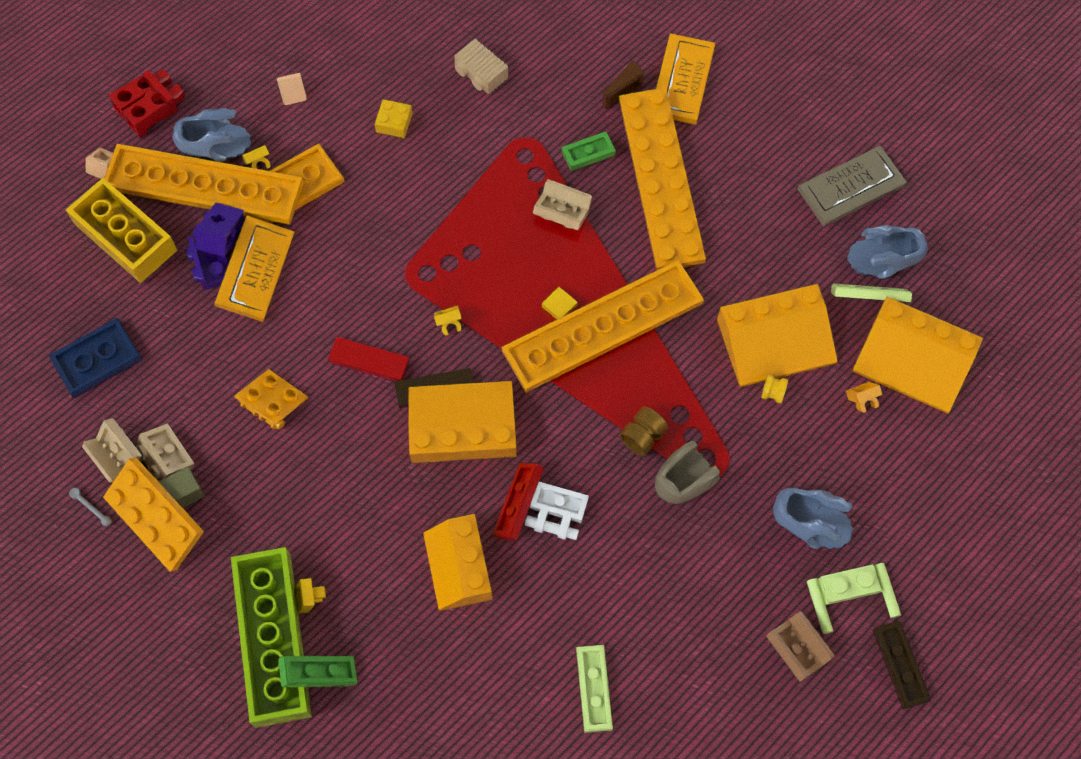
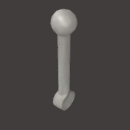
M78 488L70 490V497L78 499L101 520L103 526H109L112 523L111 517L104 516L81 496V491Z

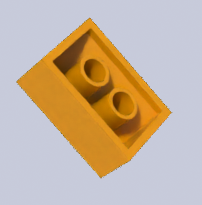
M475 514L448 519L423 532L439 611L492 600V591Z

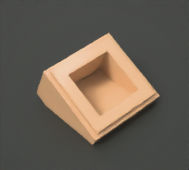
M300 73L277 78L284 105L307 100Z
M98 148L87 156L86 173L100 179L104 178L113 152Z

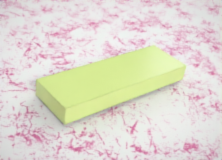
M835 283L831 286V294L836 297L885 300L887 296L896 301L911 302L912 293L902 288Z
M604 645L576 647L584 733L611 731L613 726Z

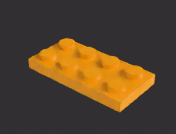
M136 457L128 459L103 496L170 572L179 568L204 533L200 526Z

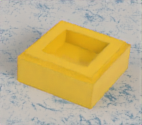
M558 287L542 303V308L555 319H560L570 314L577 307L578 302Z

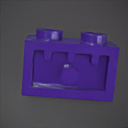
M193 236L188 237L190 246L186 247L190 262H195L196 267L192 268L195 282H201L204 290L221 286L229 265L227 256L223 257L196 249V242Z

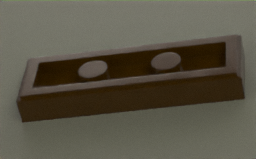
M471 368L395 381L399 408L409 407V387L473 383Z
M897 621L874 628L872 630L902 709L905 710L930 702V696L901 622Z

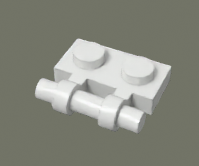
M539 482L530 504V509L539 511L538 518L527 515L525 526L535 528L534 531L539 533L546 531L558 535L557 538L565 540L567 537L577 540L579 530L571 528L569 525L571 521L582 523L589 496ZM550 514L563 518L561 525L546 521L547 515Z

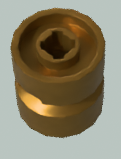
M644 406L633 417L635 422L628 423L619 433L621 441L631 451L640 456H645L654 446L653 440H659L668 430L665 420L657 412Z

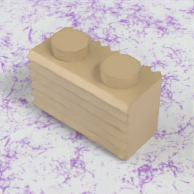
M477 39L472 40L454 56L456 71L462 77L467 76L470 78L474 87L479 91L483 89L487 94H491L501 83L508 79L507 64H504L500 58L484 47Z

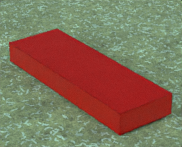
M336 337L328 361L332 364L392 381H401L404 378L410 359L407 356Z
M519 463L492 534L497 539L517 541L544 469L539 464Z

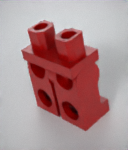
M164 69L154 75L147 70L143 73V76L132 80L108 95L114 110L139 138L148 134L147 129L159 120H164L170 114L173 115L178 112L176 104L185 98L184 92L178 84H175L168 90L165 88L172 83V80Z

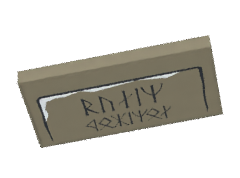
M878 146L799 185L797 190L822 226L825 227L904 188L907 182L882 147Z

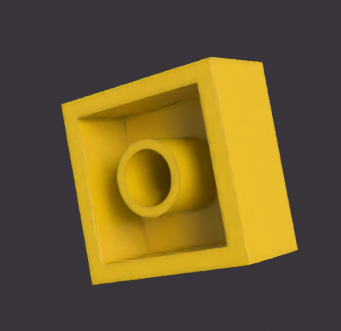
M383 99L375 121L376 132L405 138L413 114L412 105Z

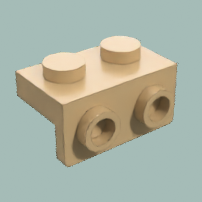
M548 179L545 182L542 195L534 205L533 214L562 224L567 228L579 230L588 216L592 195Z
M113 418L104 420L97 437L84 441L82 445L86 453L111 483L114 482L128 459L136 457L140 460L142 456L138 448L133 445Z

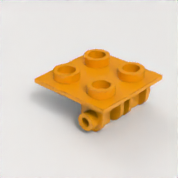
M269 369L234 396L241 403V407L247 408L254 416L259 415L261 421L266 419L265 422L271 425L272 429L277 428L278 430L282 429L285 425L283 419L308 399L307 395Z

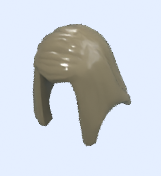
M695 441L688 442L675 450L663 463L656 475L655 490L658 496L668 503L681 504L692 500L711 489L720 479V471L716 466L710 467V464L703 458V455L697 452L696 447L698 445Z

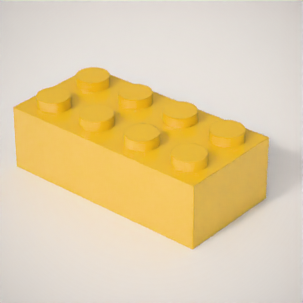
M104 178L66 209L73 223L140 283L178 251L170 235Z

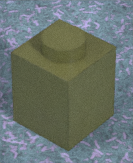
M188 466L159 481L182 508L205 496Z

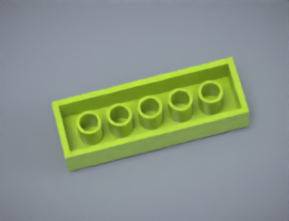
M283 547L231 557L249 722L255 728L310 718L312 714L308 687H281L279 658L283 656H304L291 555L287 548Z

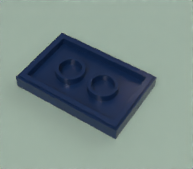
M118 317L48 355L73 398L78 397L143 360Z

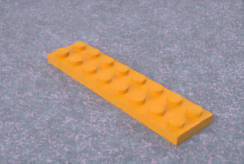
M666 87L620 95V108L656 271L677 260L680 261L683 267L703 264L706 262V257Z
M122 144L116 145L104 179L123 194L204 209H211L215 203H220L244 210V216L291 224L304 183L303 178Z
M677 260L503 346L502 352L527 393L702 305L704 299L680 261Z

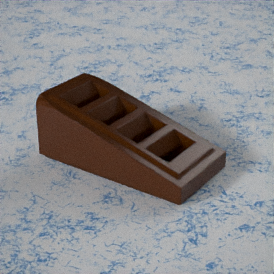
M632 61L604 91L603 107L605 109L617 103L620 95L631 94L643 86L644 71L635 61Z

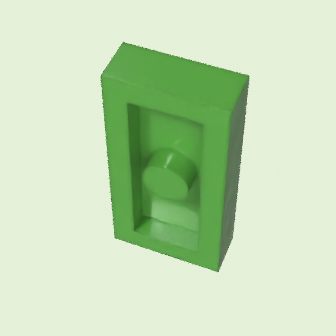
M607 132L562 147V154L570 171L613 157L616 152Z

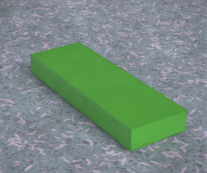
M283 656L278 659L281 687L353 686L357 684L354 656Z

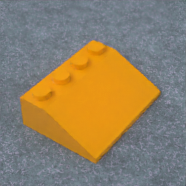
M818 284L720 307L717 322L740 387L764 382L768 374L773 375L775 378H780L837 364L838 362L826 305Z
M886 296L852 372L948 414L971 368L983 338Z
M512 381L409 387V453L412 463L517 457Z

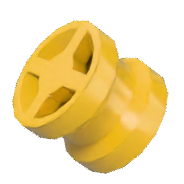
M768 374L761 398H772L776 403L781 404L788 379L782 378L779 380L773 375Z

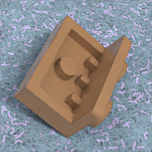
M801 611L766 635L800 682L834 658V654Z

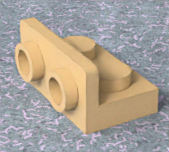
M168 423L139 434L136 447L142 455L140 460L144 461L149 472L158 482L187 466L190 470L193 469L194 462Z

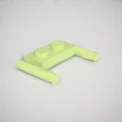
M884 563L829 574L807 581L823 634L833 632L825 605L880 592L883 593L890 618L901 616Z

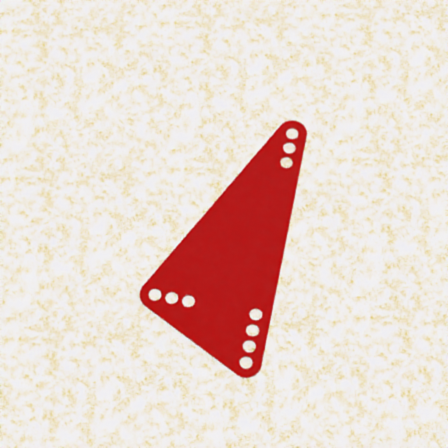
M528 137L515 139L506 146L409 261L405 269V279L410 288L443 310L458 305L461 313L459 321L501 349L503 346L557 320L542 308V303L558 287L578 302L577 307L572 311L574 312L627 285L587 217L580 229L575 230L533 214L534 205L540 198L538 195L539 190L545 186V182L548 179L566 186L567 184L544 146L539 141ZM522 149H528L534 154V159L527 164L520 163L516 158L517 153ZM532 168H540L545 172V178L540 182H532L528 179L527 173ZM469 245L477 246L481 251L480 257L474 261L466 260L462 254L464 248ZM448 255L455 256L459 261L458 267L453 271L444 270L440 265L443 257ZM423 266L434 267L436 277L431 281L421 280L418 276L420 268ZM655 329L550 381L621 429L630 422L634 423L633 417L644 406L657 412L667 423L668 430L659 440H653L654 446L651 449L665 459H668L675 450L686 444L683 438L685 430L688 428L698 429L702 433V441L697 444V452L704 449L712 451L715 455V463L710 467L716 466L720 471V477L726 472L729 465L728 450ZM677 406L686 408L689 412L688 421L682 424L675 423L670 416L671 410Z

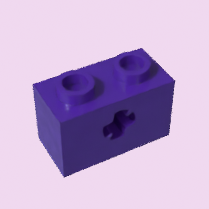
M215 203L210 211L207 210L201 223L196 224L193 237L196 238V249L225 257L240 235L243 227L244 210Z

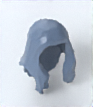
M205 109L196 116L185 117L179 120L173 128L172 138L176 147L182 153L189 156L207 157L223 163L230 158L242 156L251 147L249 139L251 135L246 132V129L241 126L232 125L227 120L235 117L236 110Z
M890 225L866 228L861 236H866V239L857 241L856 244L850 247L847 261L857 274H869L879 279H885L900 270L916 265L924 259L928 251L927 241L925 240V235L917 228H902Z
M786 488L776 496L773 506V515L776 522L790 533L801 538L813 549H818L819 547H826L829 550L841 548L844 544L849 543L851 532L854 530L850 525L851 520L847 518L846 514L842 513L849 512L852 508V503L847 502L842 497L834 496L831 492Z

